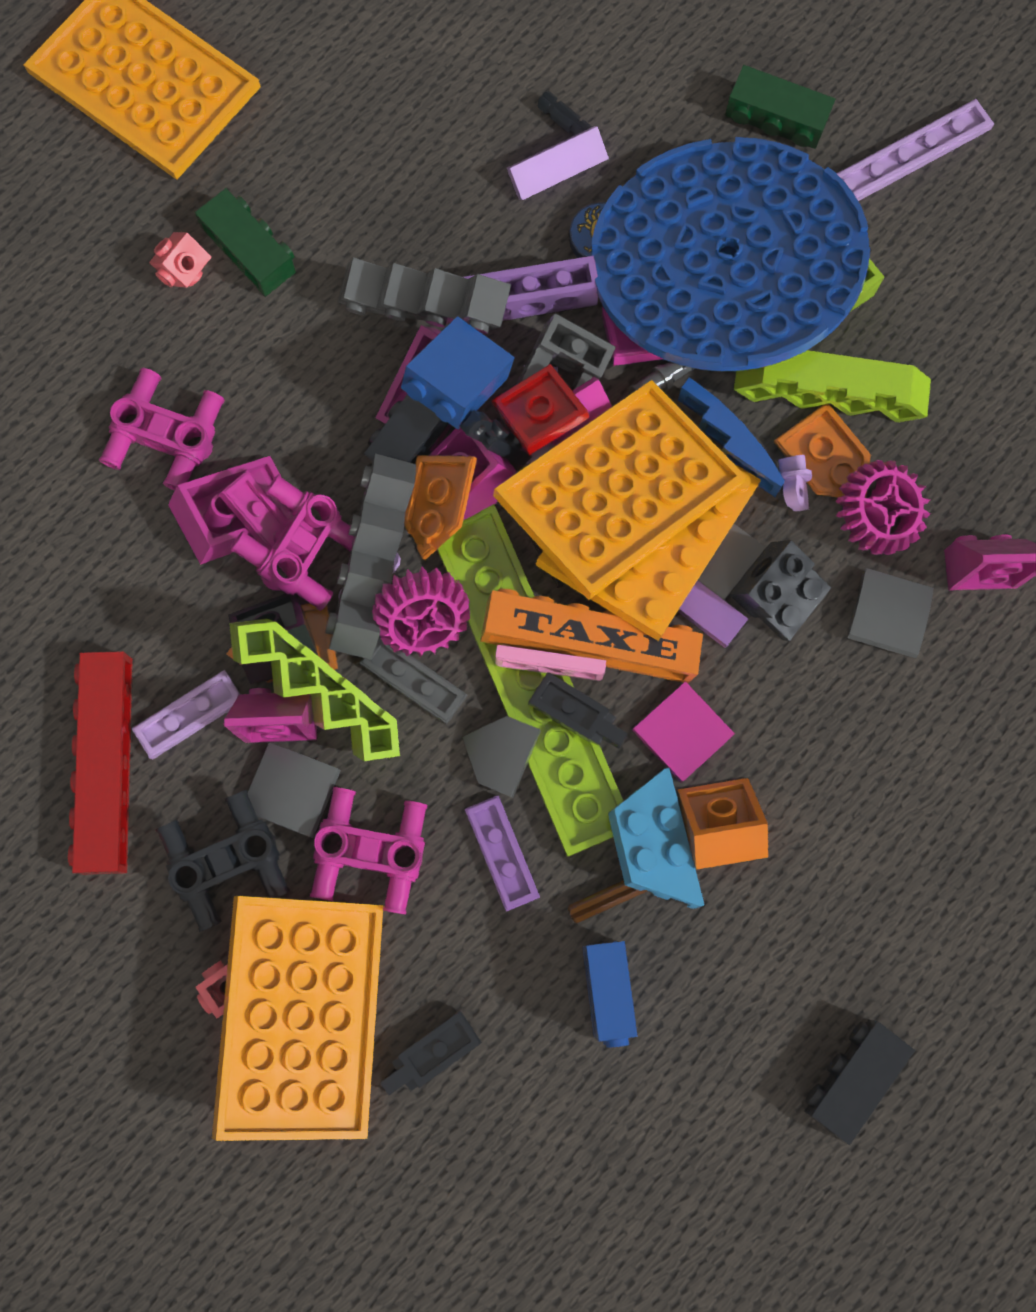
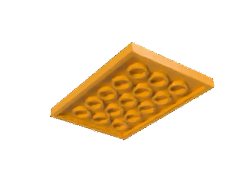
M84 0L24 64L25 69L30 75L176 180L261 87L258 78L147 0Z
M651 380L494 489L493 496L589 600L744 483L746 476Z
M736 465L746 476L744 483L593 596L591 600L659 641L755 492L761 479ZM543 551L537 559L536 566L582 594Z
M234 896L212 1130L213 1140L367 1139L383 905Z

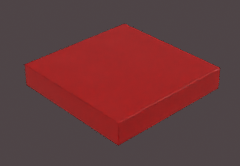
M551 364L491 400L494 409L529 455L589 418L588 410Z

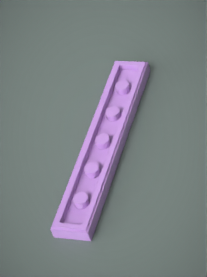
M974 99L836 174L845 181L855 194L857 200L860 201L991 130L994 123L978 100Z

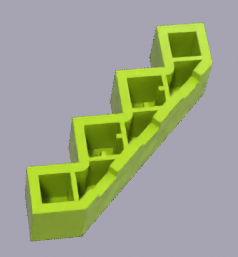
M807 350L773 365L736 371L734 390L752 402L784 397L801 409L831 403L846 415L852 416L879 410L894 422H904L928 416L931 379L914 365Z
M268 619L229 623L233 660L240 664L271 661L274 693L282 697L311 694L314 724L324 730L350 726L354 756L363 761L400 756L397 720L374 703L350 681L331 668L329 664L289 634L281 625Z

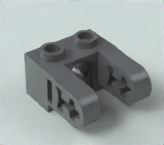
M555 313L546 321L516 385L543 369L549 363H552L576 376L570 388L573 391L593 377L597 379L602 377L616 347Z

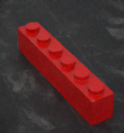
M125 652L80 653L79 664H76L74 668V679L76 685H79L78 699H75L73 703V716L77 721V735H74L72 738V753L76 757V771L71 773L70 786L72 792L75 793V807H72L69 813L70 828L74 830L73 844L68 849V863L70 867H73L72 873L76 874L127 873L133 659Z

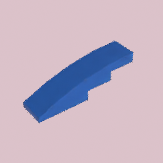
M689 377L681 388L678 401L702 416L699 429L723 446L722 452L734 464L761 479L758 485L760 488L776 497L785 480L767 451L745 424L718 398Z

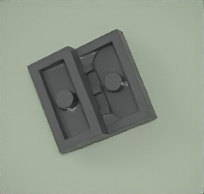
M865 568L860 580L857 603L852 610L847 638L916 659L926 630L934 588Z
M269 743L247 794L257 817L313 838L341 770Z

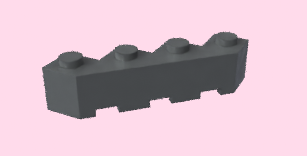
M353 257L346 266L338 303L346 305L345 310L359 315H365L367 311L384 314L386 317L398 321H405V318L423 320L437 327H446V324H450L458 316L480 333L488 334V330L492 331L501 327L511 284L480 274L467 279L436 268L428 273L396 263H392L385 268Z
M375 454L372 466H364L360 486L365 487L359 515L353 514L348 533V535L354 536L347 564H341L337 578V584L342 585L336 614L330 612L325 633L331 635L330 650L372 659L380 635L379 625L376 624L372 615L376 599L375 594L382 593L383 583H392L394 560L404 530L405 512L415 484L416 464Z

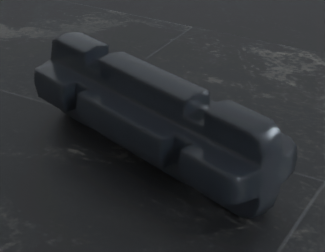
M545 91L539 97L538 108L545 114L550 113V118L569 134L573 132L574 136L592 127L585 120L580 121L581 117L562 101L557 102L558 98L550 91Z

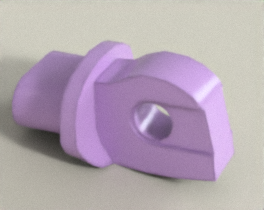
M805 455L779 459V472L785 480L783 494L786 505L793 509V511L808 510L809 502L806 482L812 479V470L806 469Z

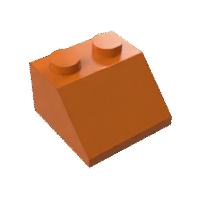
M748 778L678 789L683 823L696 870L768 858V823Z

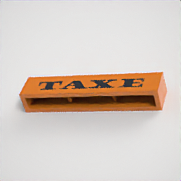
M499 589L498 591L492 590L488 598L480 642L606 660V667L689 683L698 675L703 634L693 632V629L689 626L673 625L672 627H667L660 640L657 641L609 610L601 613L591 611L588 606L579 603H571L567 606L554 603V600L549 597L535 596L528 598L519 596V593L515 590Z

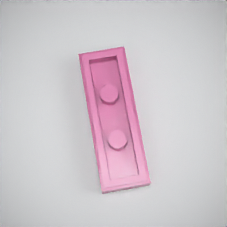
M497 645L495 657L496 665L499 667L541 673L549 672L555 675L597 681L603 679L606 668V660Z

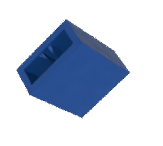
M457 316L406 366L401 389L410 398L419 401L433 411L440 420L448 422L459 430L461 423L463 424L472 414L471 412L473 410L477 411L507 380L515 357Z
M625 941L582 946L594 1038L599 1042L603 1041V1045H606V1048L629 1045L628 1038L638 1037Z

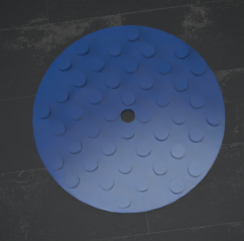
M735 137V142L712 144L711 139L689 143L671 149L640 166L636 170V175L623 187L619 185L607 200L595 225L592 238V256H594L598 275L595 278L597 294L611 320L628 338L646 351L664 360L682 366L711 371H740L773 365L799 355L821 342L840 325L855 305L865 282L870 257L867 220L855 194L845 181L829 167L823 169L818 164L809 160V154L774 141ZM724 247H731L737 250L734 257L731 254H724L719 251Z

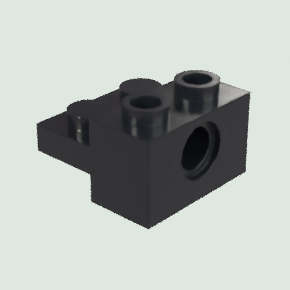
M792 540L770 542L729 595L753 618H760L783 641H790L831 587L812 569L815 563Z

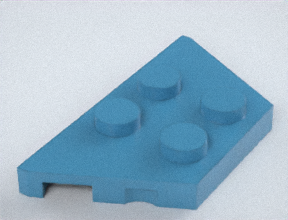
M667 768L657 773L645 785L608 812L625 886L640 891L648 890L654 896L665 900L672 898L687 903L688 908L696 909L705 904L670 768Z

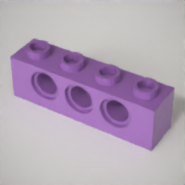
M594 256L480 274L511 284L502 321L594 306L598 302L597 286L595 283V278L598 275ZM472 275V276H466V277H464V278L469 279V278L473 277L474 275Z

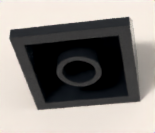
M285 593L228 614L230 623L262 619L275 621L299 642L318 655L315 641L296 593L294 595H287ZM271 661L241 664L250 685L259 681L273 679Z

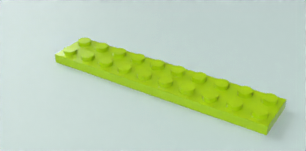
M493 504L463 520L462 527L442 544L437 551L446 572H449L454 580H459L464 592L467 593L470 602L468 604L470 619L467 622L507 716L541 730L527 764L566 856L569 857L614 838L608 812L623 802V798L600 745L598 746L593 742L586 741L528 705L529 700L547 673L499 667L495 661L497 645L480 642L486 605L492 590L511 589L517 591L519 596L535 597L496 506ZM553 674L562 681L574 687L569 676Z

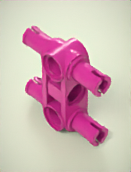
M140 368L139 375L130 394L127 393L125 396H122L111 407L110 416L112 420L109 425L111 436L99 461L112 469L120 470L130 445L135 442L172 455L175 459L163 484L175 491L177 485L189 481L194 467L202 464L203 460L211 454L213 449L212 440L215 435L213 424L225 400L219 394L205 390L194 416L190 417L150 404L156 387L161 381V377L150 369ZM137 415L132 422L124 423L128 416ZM201 437L197 445L187 446L190 439Z
M278 474L272 480L265 493L291 510L290 514L292 516L273 547L268 549L247 535L245 531H242L233 542L230 551L235 552L256 566L258 575L261 576L263 583L269 589L274 591L282 590L287 595H294L296 593L321 611L330 601L333 591L328 590L310 578L307 569L328 536L349 551L351 550L354 536L348 535L350 525L341 520L342 516L330 497L315 495L311 491L303 493ZM311 508L318 511L321 521L313 517ZM277 564L282 565L286 569L287 578H283L278 574Z
M333 787L328 817L321 822L319 832L314 839L315 852L313 859H315L314 863L317 864L310 897L333 901L339 868L343 869V866L387 873L386 877H389L390 880L383 911L406 915L411 883L418 879L422 864L425 842L424 838L421 837V832L428 805L414 801H405L400 830L395 835L353 828L352 824H349L356 791ZM332 834L340 835L342 838L341 849L334 854H328L324 848L326 838ZM402 848H411L415 852L414 863L409 867H400L396 863V854Z

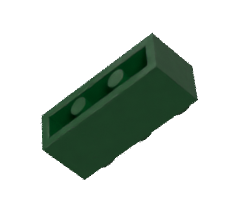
M743 64L729 97L725 116L732 118L738 124H749L760 128L768 135H779L792 140L800 147L816 149L836 98Z
M225 188L195 212L201 229L266 297L296 273L292 261L295 256L283 241L278 243L272 237L273 232L263 219L256 220L250 214L252 211L241 196L235 198Z

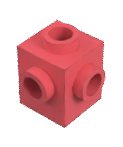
M173 232L169 238H164L157 244L154 249L156 255L149 263L157 270L156 276L165 285L187 288L199 281L203 274L201 270L211 259V256L187 232Z
M221 960L202 973L205 980L196 986L200 993L197 995L199 1003L209 1015L213 1013L216 1019L223 1015L225 993L222 991V984L226 981L228 964L224 966Z

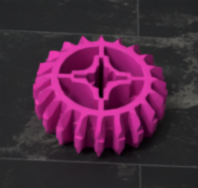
M876 460L870 464L859 466L857 471L850 473L846 477L848 482L842 484L839 488L845 496L838 497L835 501L843 506V510L839 511L836 516L844 517L846 522L840 530H850L851 534L848 541H859L860 550L870 549L871 554L874 555L882 553L891 555L896 553V551L908 549L911 543L920 539L918 532H922L927 528L922 519L928 518L931 514L924 510V505L928 504L931 499L922 497L921 492L926 486L916 485L915 482L918 474L912 473L907 475L908 466L900 465L897 467L896 461L889 460L883 462L882 460ZM873 481H876V489L872 490L871 497L865 498L868 487ZM901 517L897 529L890 535V528L894 526L895 519Z
M423 566L418 573L414 574L407 569L406 576L400 578L394 575L393 584L383 583L382 593L375 594V605H373L372 610L373 619L379 625L380 638L384 645H390L394 652L402 649L405 655L408 656L413 651H416L421 657L424 651L430 650L435 654L438 647L442 646L448 649L450 640L459 641L460 632L467 630V620L470 619L468 605L470 602L467 593L464 592L459 580H454L449 572L441 574L437 567L430 573H427Z

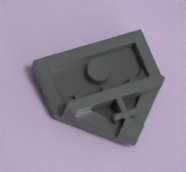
M506 716L462 737L478 783L513 798L541 730Z

